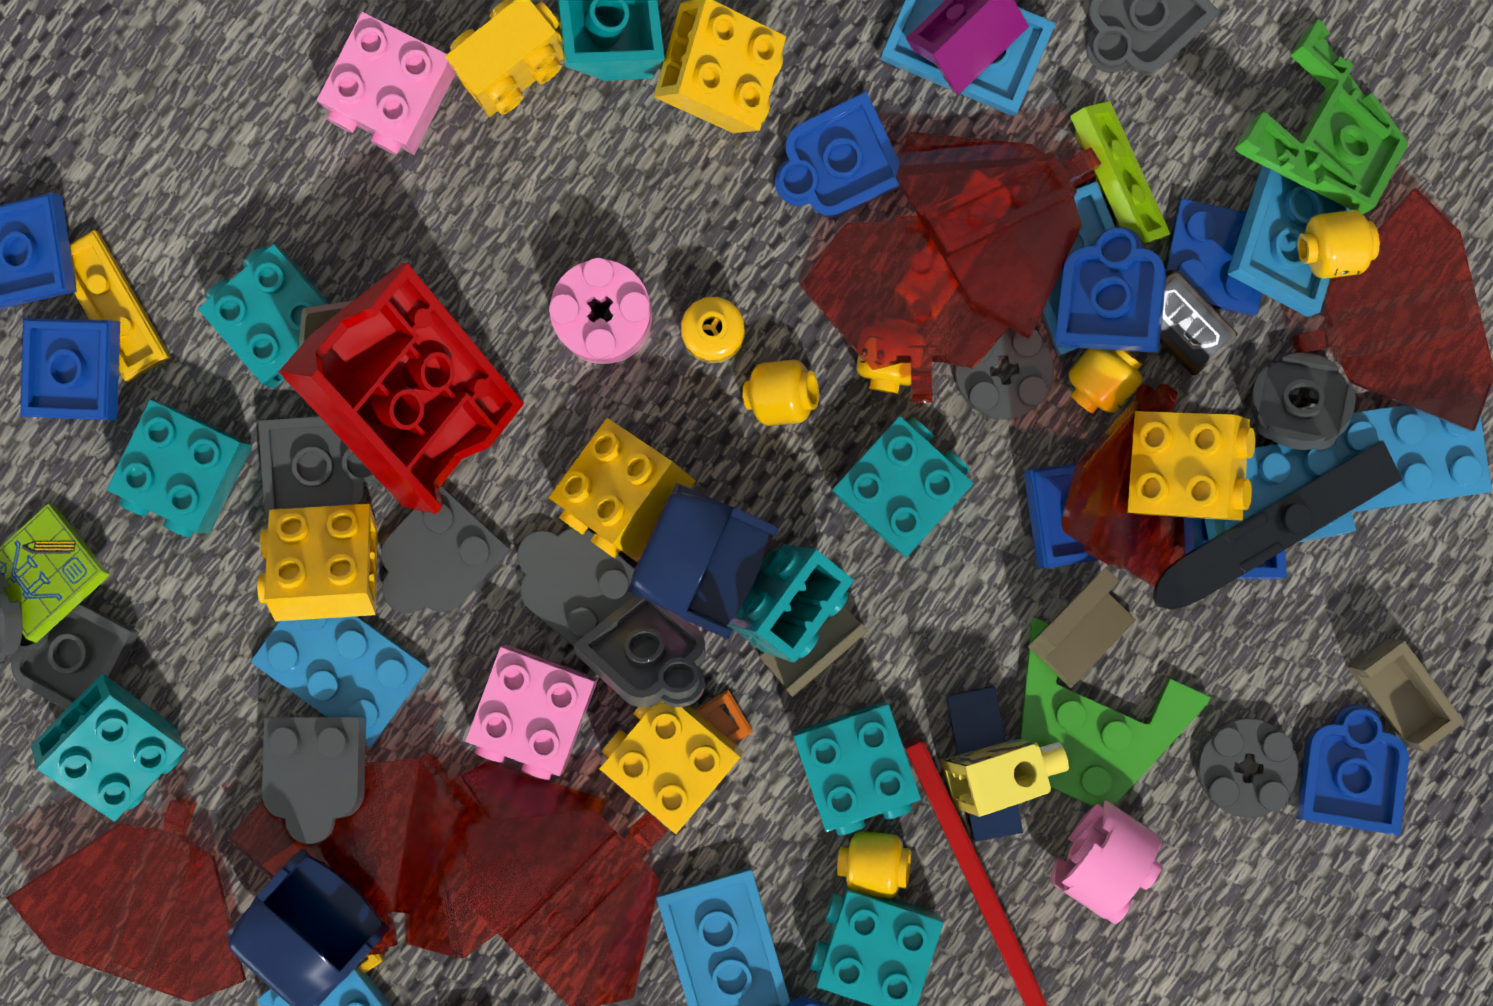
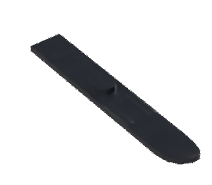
M1381 440L1177 559L1162 572L1155 582L1153 591L1154 603L1157 607L1171 610L1191 605L1402 481L1384 441Z

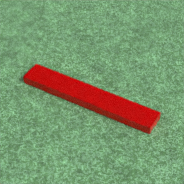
M917 737L902 744L1024 1006H1048L925 743L921 738Z

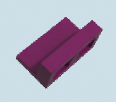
M945 0L906 37V40L915 53L937 65L952 91L959 95L1029 25L1015 0Z

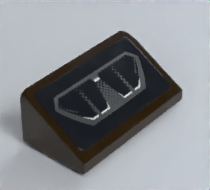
M1177 270L1166 271L1167 279L1160 343L1192 376L1197 375L1234 341L1238 333Z

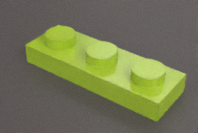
M1111 101L1084 107L1070 115L1076 129V139L1090 159L1096 173V181L1100 191L1106 195L1116 217V226L1134 231L1140 237L1143 246L1170 235V231Z

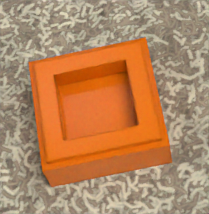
M729 690L724 691L694 709L733 743L753 732ZM725 703L736 723L719 706Z

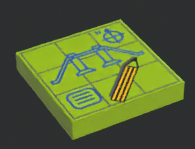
M49 503L0 547V574L11 585L3 589L8 596L9 602L18 600L22 612V634L27 640L35 643L43 638L110 576L109 572L63 514Z

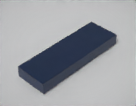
M994 686L945 695L957 755L1006 742L996 688ZM1018 804L981 817L968 813L974 842L1023 833Z

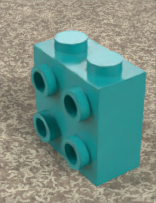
M272 244L269 248L262 246L253 251L242 264L245 268L233 279L229 280L226 278L213 285L205 294L207 301L197 309L260 383L275 389L285 380L278 371L299 348L302 310L307 307L330 304V302L287 252Z
M149 400L106 490L120 496L121 499L118 505L126 510L144 517L151 511L166 518L163 526L179 535L191 538L193 532L211 533L253 445L166 403Z
M899 416L830 492L899 555L907 558L974 483L966 476L971 469L950 450L945 455H942L929 443L934 435L914 417H911L906 422Z
M783 544L781 548L773 549L765 557L759 569L762 574L752 586L744 603L728 626L761 652L795 663L798 658L805 657L814 648L819 639L817 631L827 617L834 616L845 605L849 596L846 591L854 579L817 549Z
M103 673L31 745L35 766L38 771L114 822L126 810L136 807L145 796L147 788L161 774L170 772L178 764L182 753L186 750L178 729L172 723Z
M886 701L792 732L825 832L836 829L837 835L849 834L866 826L864 819L882 813L884 819L896 818L913 810L911 803L921 800L890 706Z
M845 882L842 894L833 893L828 905L825 922L832 925L826 943L817 941L809 969L816 971L815 980L817 988L872 1006H917L944 924L940 914L895 898L887 900L851 890Z

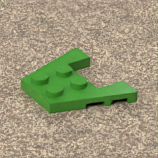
M1318 19L1305 30L1290 55L1326 88L1323 98L1298 140L1294 138L1269 114L1263 111L1250 121L1234 149L1241 155L1350 210H1358L1360 213L1365 214L1376 207L1409 143L1373 92L1368 96L1363 94L1349 74L1353 64L1348 57L1343 59L1341 56H1336L1324 39L1330 32Z
M1034 617L1032 618L1029 629V644L1049 625L1048 623ZM1028 648L1019 739L1037 742L1039 747L1060 742L1068 758L1069 769L1068 771L1048 777L1051 788L1091 806L1099 804L1104 807V801H1109L1116 805L1204 709L1211 697L1167 678L1148 721L1142 723L1058 685L1056 682L1058 676Z

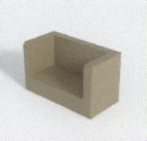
M1386 638L1347 667L1406 747L1424 752L1465 723L1405 641Z

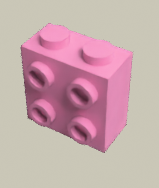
M361 12L317 101L329 112L326 119L334 125L351 133L354 132L357 126L373 134L370 141L378 147L395 155L398 154L400 148L415 155L455 76V72L445 58L446 53Z
M507 644L501 646L465 742L476 745L475 753L486 759L503 762L506 756L522 762L521 770L532 776L546 780L550 779L551 774L561 776L565 771L598 678Z

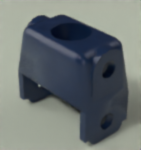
M675 483L637 563L627 591L673 612L688 622L729 639L733 629L727 627V625L739 611L755 582L765 554L768 535L776 536L779 528L742 510L718 502L679 483Z
M301 849L262 889L250 907L234 923L225 936L229 938L228 947L231 953L290 1006H319L349 976L391 927L383 922L373 906L350 882L323 862L310 856L307 851Z

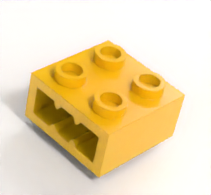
M503 0L491 11L489 15L491 20L476 32L473 29L463 32L450 45L452 51L445 58L460 82L489 118L497 111L501 115L512 111L523 100L522 91L535 81L540 85L546 83L562 68L560 61L564 57L560 44L561 33L558 28L560 25L543 1L534 5L531 0Z
M714 0L682 2L679 6L653 97L731 133L759 131L761 124L769 113V96L774 79L782 67V51L787 36Z
M1135 411L1128 512L1143 515L1243 521V510L1249 508L1252 497L1251 482L1249 479H1246L1247 458H1252L1255 450V432L1253 428H1249L1250 419L1232 414Z
M606 418L548 498L564 509L559 518L583 535L588 527L596 532L591 542L607 554L616 558L619 552L622 551L638 562L675 483L691 489L696 481L673 461L609 418Z
M370 504L269 510L268 529H262L260 532V550L263 559H266V572L258 575L257 591L260 603L267 604L274 621L376 615L378 529Z
M660 701L656 705L638 707L633 714L640 721L628 735L620 729L601 751L608 759L599 769L666 827L677 834L738 762L744 751L690 705L686 707H672Z

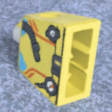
M1022 739L1007 741L941 760L954 807L978 817L1050 793L1051 786L1048 777L1068 771L1069 769L1068 758L1060 742L1039 747L1037 742Z

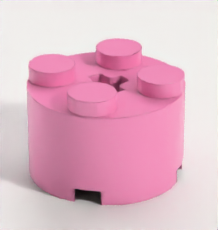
M595 258L580 263L568 270L555 286L549 306L552 325L559 339L573 354L587 362L610 364L626 360L644 345L650 334L653 313L646 288L632 270L615 261ZM609 302L612 303L609 310L613 317L610 321L606 322L599 318L592 322L595 317L592 307L598 303L604 307Z
M1104 801V807L1096 804L1081 818L1068 840L1073 842L1068 857L1064 861L1057 856L1052 868L1050 881L1052 885L1101 918L1117 924L1128 912L1131 898L1141 887L1147 890L1158 878L1162 864L1157 862L1155 858L1161 847L1162 840L1158 834L1109 801Z

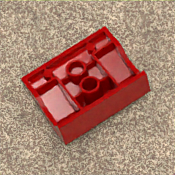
M408 263L400 264L314 331L278 371L403 507L437 514L443 507L439 491L440 486L460 461L489 448L524 405L522 400Z

